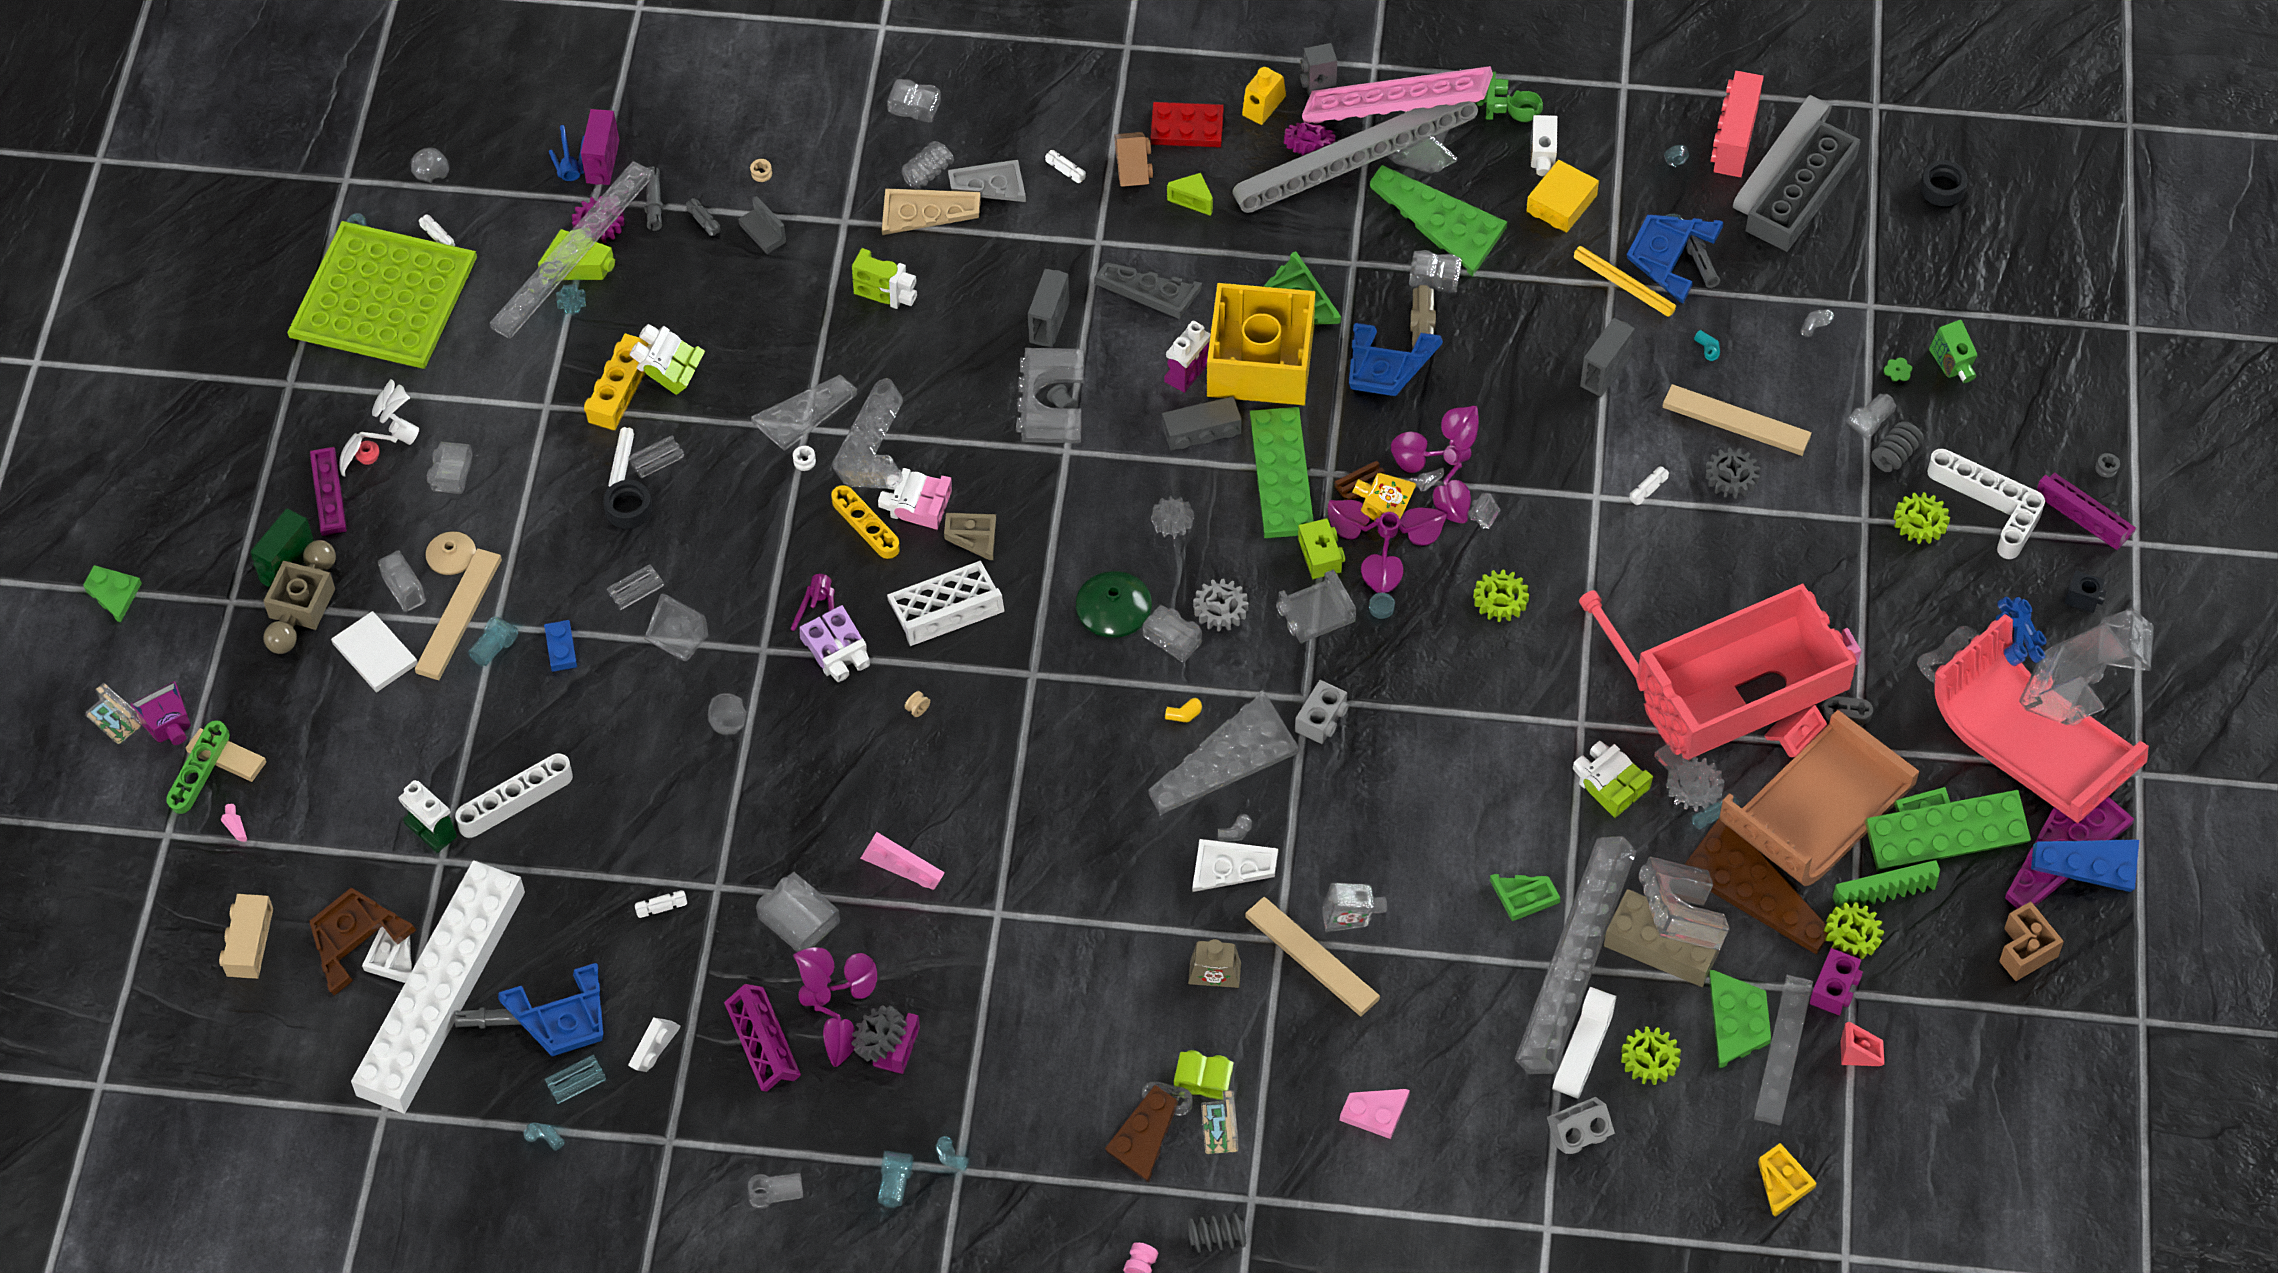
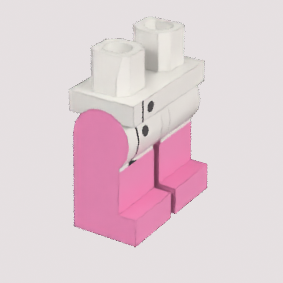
M903 468L901 474L889 472L885 487L895 491L894 494L882 491L878 499L879 507L889 510L891 518L898 519L899 517L902 520L938 530L944 509H946L952 492L951 477L941 476V479L925 476L919 472H911L910 469Z

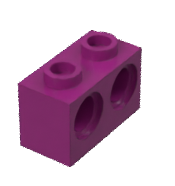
M1831 948L1812 991L1809 1004L1840 1016L1843 1007L1849 1008L1854 995L1853 992H1850L1852 986H1858L1863 974V971L1859 970L1861 959ZM1837 970H1844L1848 974H1841ZM1828 992H1836L1838 996H1833Z

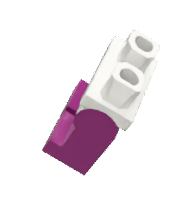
M1192 321L1166 352V357L1169 358L1167 363L1170 370L1164 376V382L1184 393L1197 379V376L1207 367L1211 334L1204 330L1203 325Z

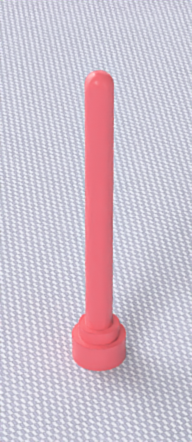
M1595 590L1585 593L1579 599L1580 605L1584 611L1593 613L1637 679L1639 664L1601 609L1600 596Z

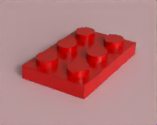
M1153 102L1151 145L1221 147L1224 105Z

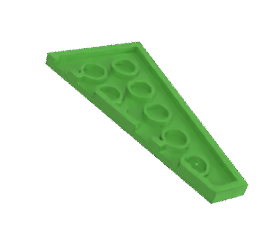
M1383 165L1370 181V187L1389 204H1394L1400 210L1401 215L1406 219L1410 218L1418 230L1440 249H1445L1451 254L1452 259L1457 264L1461 263L1472 277L1507 228V221Z

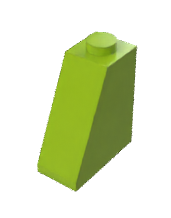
M561 229L539 261L538 267L541 279L603 280L606 274L612 271L615 259L613 258L611 247Z

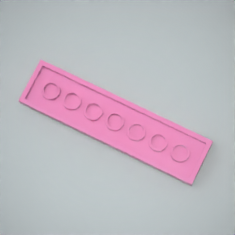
M1491 66L1314 90L1310 94L1302 118L1304 122L1321 123L1326 120L1335 119L1339 121L1355 116L1362 118L1370 114L1379 113L1384 115L1400 110L1406 112L1422 107L1433 108L1437 105H1455L1467 101L1478 102L1485 98L1493 73Z

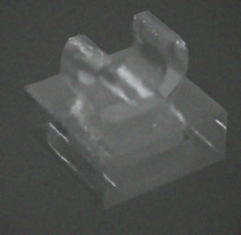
M1482 493L1478 500L1472 502L1474 507L1472 510H1469L1468 516L1471 520H1477L1481 528L1490 529L1500 509L1490 493Z

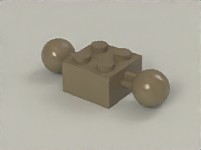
M316 540L306 546L303 553L306 566L283 561L263 601L269 618L279 620L270 624L264 632V643L274 653H287L295 646L297 635L293 628L294 625L316 630L335 591L331 574L326 571L334 565L336 553L333 546L326 541Z

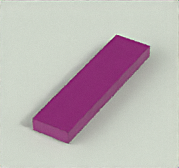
M335 447L310 451L321 535L346 532Z

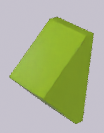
M1201 173L1168 183V201L1211 216L1213 212V197Z

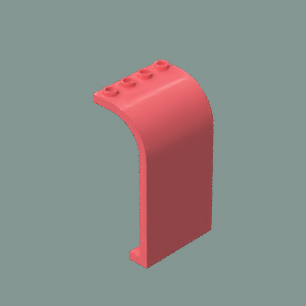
M2005 614L1999 620L1993 621L1981 635L1975 636L1965 649L1956 652L1953 659L1946 665H1941L1935 672V698L1937 705L1950 728L1970 748L2076 823H2079L2147 763L2149 746L2142 741H2139L2135 746L2131 745L2037 680L2022 663L2012 666L2004 655V649L2013 644V619Z

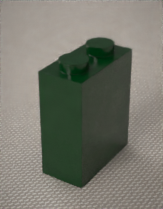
M286 508L250 551L254 561L253 564L259 576L258 579L261 583L270 587L283 561L298 565L303 563L304 550L309 543L314 541L307 518Z

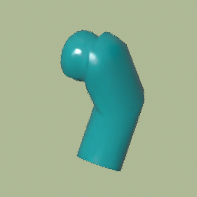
M1699 330L1694 340L1704 346V355L1707 360H1716L1720 355L1719 341L1704 331Z

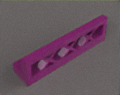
M2055 472L2050 477L2044 475L2039 481L2037 491L2044 496L2045 502L2114 549L2118 550L2135 532L2136 527Z
M744 984L724 1003L761 1091L767 1092L781 1079L795 1081L801 1074L764 988ZM742 999L744 1005L742 1014H739L735 1004ZM748 1020H751L753 1024L751 1036H748L746 1032ZM757 1042H760L762 1045L761 1058H757L755 1053ZM767 1064L771 1066L774 1073L768 1080L765 1076Z

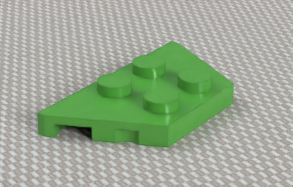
M1296 251L1290 255V260L1285 266L1281 265L1276 271V275L1271 277L1264 285V287L1315 291L1314 324L1341 323L1340 314Z
M1710 970L1709 983L1718 1066L1723 1068L1727 1066L1729 1061L1739 1056L1743 1058L1753 1050L1761 1049L1770 1044L1771 1031L1766 991L1715 970Z

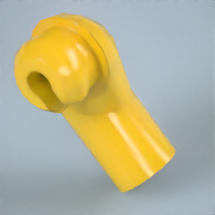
M1192 698L1180 709L1167 707L1165 719L1190 722L1201 712V701L1197 698Z

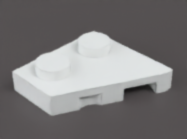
M382 926L362 965L364 971L406 983L412 972L410 936L397 945Z
M654 1017L628 1066L637 1071L647 1072L653 1067L659 1055L681 1026L673 1021Z

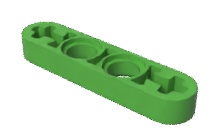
M211 721L205 726L166 798L167 804L175 813L183 814L191 809L226 746L230 733L221 721ZM221 731L222 734L220 736H212L213 732ZM208 750L211 752L208 760L203 762L198 760V756L202 751ZM190 773H198L199 777L195 783H186V777ZM182 797L185 799L183 803L179 802L176 804L175 802L176 799H181Z

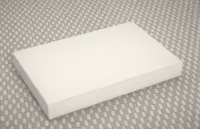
M373 611L331 639L333 645L375 692L396 680L418 663L411 652Z

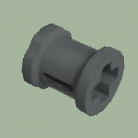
M1064 384L1056 385L1048 392L1047 399L1056 405L1061 417L1071 415L1077 409L1078 402L1069 396Z

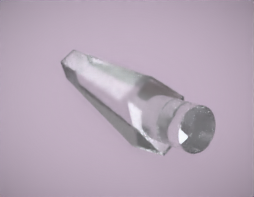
M1440 468L1425 474H1419V478H1410L1409 481L1416 483L1415 488L1419 487L1420 491H1426L1443 477L1444 469Z

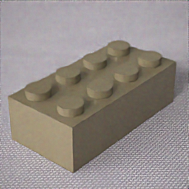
M1627 889L1606 931L1604 947L1703 987L1708 978L1709 971L1712 969L1723 946L1726 929Z

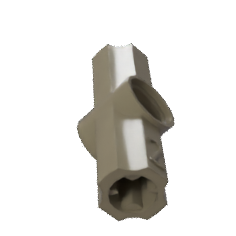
M1419 285L1413 289V310H1411L1410 331L1413 332L1412 350L1420 333L1434 335L1436 310H1434V289L1429 288L1427 285Z

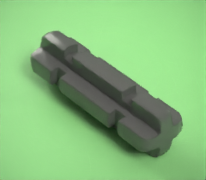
M696 198L687 201V210L694 214L693 217L706 229L709 235L715 236L721 231L718 222L713 220V217L703 206H700L701 203Z

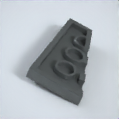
M1105 263L1094 278V284L1178 319L1182 317L1202 290V283L1194 281L1193 284L1182 282V279L1172 277L1169 280L1158 277V273L1149 272L1141 274L1137 273L1134 268Z

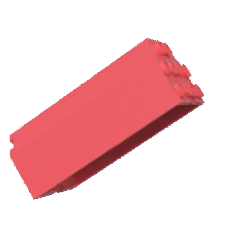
M1800 584L1640 654L1636 681L1639 691H1644L1646 713L1670 751L1675 755L1682 753L1683 758L1689 760L1849 690L1857 660L1853 651L1848 650L1843 643L1840 632L1828 627L1830 624L1829 617L1817 605L1814 594L1808 591L1804 584ZM1769 673L1779 674L1785 679V688L1749 704L1744 702L1736 689L1738 686Z

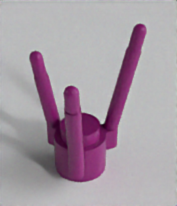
M816 574L812 577L811 585L807 587L806 595L791 626L792 631L796 630L810 597H812V608L816 606L817 600L822 601L827 597L829 611L835 609V590L831 588L832 580L827 575Z

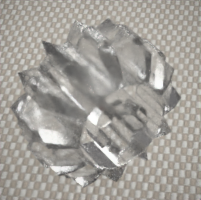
M1171 495L1167 501L1161 498L1159 504H1154L1153 514L1151 515V521L1155 525L1156 532L1162 531L1164 538L1168 534H1172L1174 539L1177 533L1184 536L1186 529H1191L1194 519V512L1189 502H1183L1181 496L1177 500H1173Z

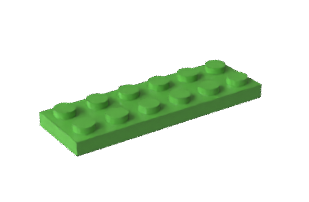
M1299 407L1250 411V422L1264 538L1298 536V525L1314 522Z
M2018 790L1870 817L1864 820L1877 871L2031 841Z

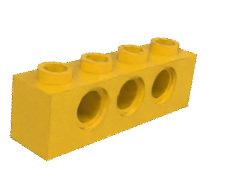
M624 334L621 342H617L611 361L608 360L605 364L602 378L596 381L594 393L585 402L584 411L586 412L588 423L616 430L645 375V371L642 372L636 368L639 362L629 354L637 342L646 347L649 343L629 334Z

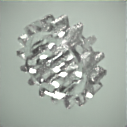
M1696 757L1692 758V762L1683 758L1682 765L1674 763L1673 770H1669L1666 788H1670L1669 797L1676 796V805L1683 802L1684 809L1691 805L1694 811H1698V807L1701 805L1707 810L1709 802L1713 805L1717 803L1718 797L1721 798L1724 780L1721 779L1722 772L1715 771V763L1707 765L1706 758L1701 762H1697ZM1679 779L1681 780V781H1680V784L1682 785L1681 788H1680L1679 783H1678V780H1679Z

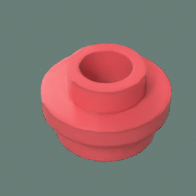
M363 441L355 457L363 464H372L378 459L380 454L379 447L373 441Z

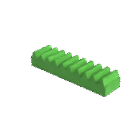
M1934 860L1835 885L1833 900L1836 907L1840 909L1844 903H1847L1852 908L1855 902L1864 907L1867 900L1872 905L1875 904L1877 897L1882 902H1885L1887 895L1894 900L1897 893L1905 897L1907 890L1912 895H1915L1916 889L1919 888L1923 893L1927 885L1932 890H1935L1940 868L1937 861Z

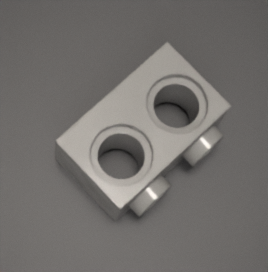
M1319 680L1295 719V732L1323 744L1327 736L1331 737L1335 732L1338 718H1343L1348 710L1347 692Z
M1597 1097L1547 1117L1555 1146L1565 1154L1577 1153L1582 1150V1147L1591 1143H1601L1608 1136L1615 1134L1607 1106ZM1597 1118L1596 1124L1590 1127L1591 1122ZM1573 1128L1572 1134L1566 1138L1567 1131Z

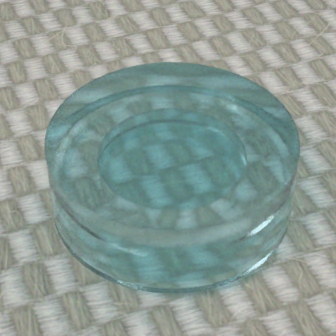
M1677 145L1668 149L1664 153V157L1668 165L1676 166L1684 163L1689 158V153L1686 146Z
M1377 593L1371 597L1369 610L1374 617L1384 619L1390 617L1394 612L1395 601L1391 595Z

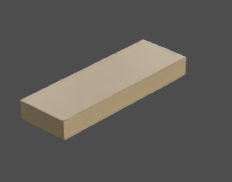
M200 728L186 746L188 753H191L203 729ZM228 741L215 765L253 782L266 764V760L264 757ZM208 750L202 751L198 757L206 761L210 758L211 752Z

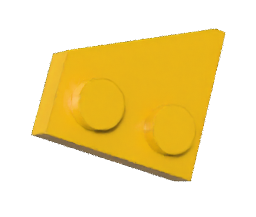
M1781 1143L1759 1158V1168L1771 1211L1775 1217L1816 1187L1817 1183Z

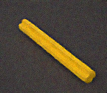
M1579 246L1575 250L1574 258L1667 317L1674 313L1676 305L1583 246Z

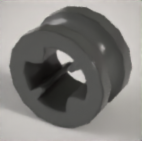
M2104 453L2098 458L2095 470L2102 477H2113L2120 467V460L2113 454ZM2106 462L2111 464L2110 468L2104 466Z

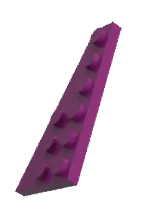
M2110 797L2102 801L2079 823H2076L2054 807L2036 842L2114 840L2133 824L2134 818ZM2033 847L2005 897L2017 909L2030 901L2034 906H2037L2068 879L2058 875L2031 870Z

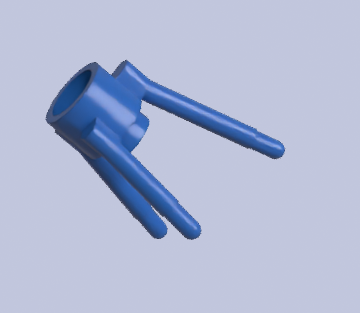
M561 125L560 131L564 158L559 163L553 150H549V154L557 169L558 177H562L565 181H574L580 177V174L584 173L581 157L584 136L582 137L579 160L577 161L569 154L565 126Z

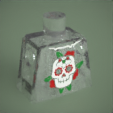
M1331 883L1321 908L1325 931L1330 932L1368 926L1373 913H1386V898L1373 897L1372 888L1369 885Z

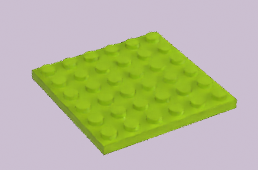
M342 221L288 330L289 338L425 369L476 261V251Z

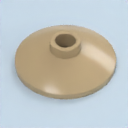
M446 532L438 535L429 543L426 549V560L428 565L437 573L443 575L458 574L468 568L476 552V547L469 536L460 532Z

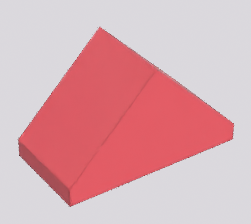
M1851 1022L1845 1023L1840 1040L1841 1064L1858 1066L1884 1065L1883 1040Z

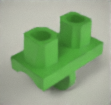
M1492 72L1493 76L1485 98L1476 102L1478 106H1482L1483 103L1487 102L1486 119H1493V113H1506L1507 97H1495V95H1507L1508 80L1496 79V72Z

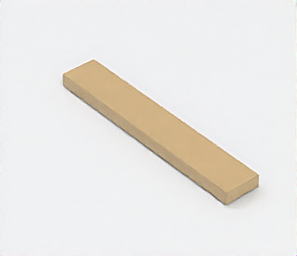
M1673 384L1663 402V408L1801 456H1803L1811 438L1812 432Z
M477 548L415 667L416 674L440 680L502 560L501 555Z
M1263 897L1246 912V918L1359 1016L1364 1015L1379 1001V994L1267 898Z

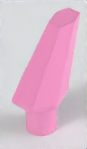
M227 804L221 821L237 840L246 842L247 837L239 815H236V806L234 804Z

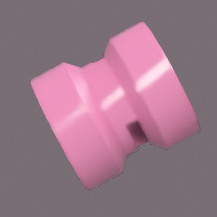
M1133 1243L1130 1250L1131 1258L1126 1261L1123 1271L1125 1273H1151L1152 1269L1150 1266L1156 1262L1159 1254L1158 1251L1144 1243Z

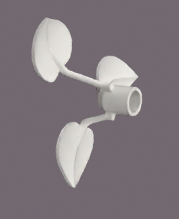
M392 379L389 380L384 390L379 394L372 409V415L375 417L383 410L380 417L381 423H384L389 417L393 419L389 427V432L392 433V436L368 432L354 433L346 443L340 456L339 469L341 475L345 476V470L358 451L364 437L391 440L395 443L399 439L409 445L417 437L419 427L393 414L410 397L406 394L403 386L398 385L394 389L395 384Z

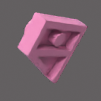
M1398 1089L1349 1093L1340 1114V1121L1391 1139L1409 1097L1410 1090Z

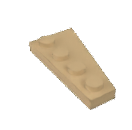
M885 189L882 235L979 218L980 192Z

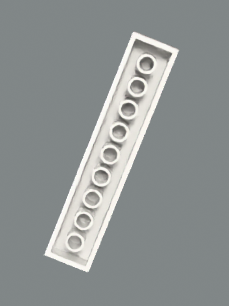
M473 860L351 1080L356 1096L405 1114L455 1022V1010L461 1011L525 893L521 877Z

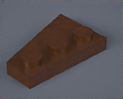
M1154 1085L1106 1146V1152L1149 1183L1152 1169L1161 1151L1160 1147L1164 1136L1168 1132L1178 1104L1177 1100L1157 1085Z

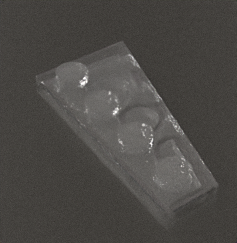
M838 375L752 416L751 420L756 427L785 451L856 396L857 388L843 376Z

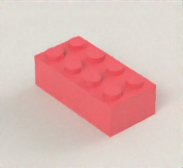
M1735 71L1734 79H1729L1726 90L1728 94L1724 97L1722 111L1725 112H1722V115H1720L1717 128L1721 130H1718L1715 134L1713 147L1717 148H1713L1711 162L1715 163V173L1742 178L1759 106L1764 77L1762 75Z

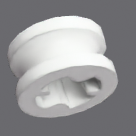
M809 446L796 448L793 452L794 466L801 471L812 469L816 463L814 450ZM806 456L808 460L803 461V459L800 457Z

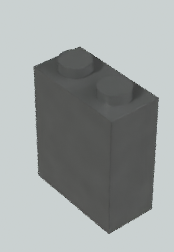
M1044 270L1028 312L1029 343L1053 348L1070 303L1068 273H1063L1059 270Z
M1616 318L1611 320L1584 357L1580 387L1600 397L1604 395L1631 358L1634 327Z

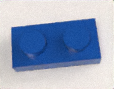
M570 621L544 624L552 672L576 668L577 662Z

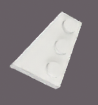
M1200 839L1192 888L1193 892L1275 877L1278 849Z

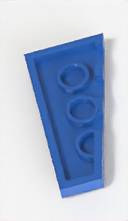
M2139 840L2036 842L2033 844L2031 870L2132 892L2135 890Z

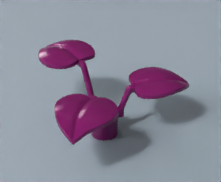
M1477 406L1454 408L1443 416L1441 422L1443 435L1451 439L1450 446L1445 450L1427 452V440L1417 432L1402 433L1391 443V451L1397 464L1406 472L1415 473L1422 470L1426 463L1425 456L1444 455L1445 461L1450 465H1454L1453 469L1444 479V485L1437 486L1434 489L1433 501L1437 510L1447 514L1446 519L1457 523L1467 522L1471 495L1468 487L1462 481L1452 480L1449 482V480L1459 468H1462L1461 463L1468 461L1471 457L1470 447L1476 440L1479 424Z
M1329 500L1328 519L1330 525L1335 527L1337 534L1342 538L1356 539L1360 535L1361 530L1366 532L1378 525V533L1385 538L1382 556L1377 554L1368 556L1362 563L1361 575L1364 581L1375 592L1380 594L1392 591L1402 579L1403 564L1401 560L1395 556L1387 557L1389 540L1397 534L1398 528L1403 534L1408 533V538L1412 543L1421 546L1430 545L1440 536L1447 517L1445 512L1436 509L1413 508L1407 510L1402 515L1401 520L1397 514L1385 512L1381 515L1380 519L1376 518L1375 522L1368 525L1370 517L1361 512L1363 503L1355 500Z
M806 948L793 954L805 984L799 990V1000L803 1006H815V1011H821L833 1017L825 1022L823 1037L830 1062L833 1067H837L850 1056L855 1048L851 1044L856 1039L852 1036L855 1028L850 1020H841L839 1014L823 1007V1005L829 1002L831 998L830 991L850 987L854 998L862 999L869 996L877 982L876 965L873 959L866 954L855 953L846 960L844 966V974L848 982L827 987V984L831 982L829 976L834 971V961L831 954L823 948Z

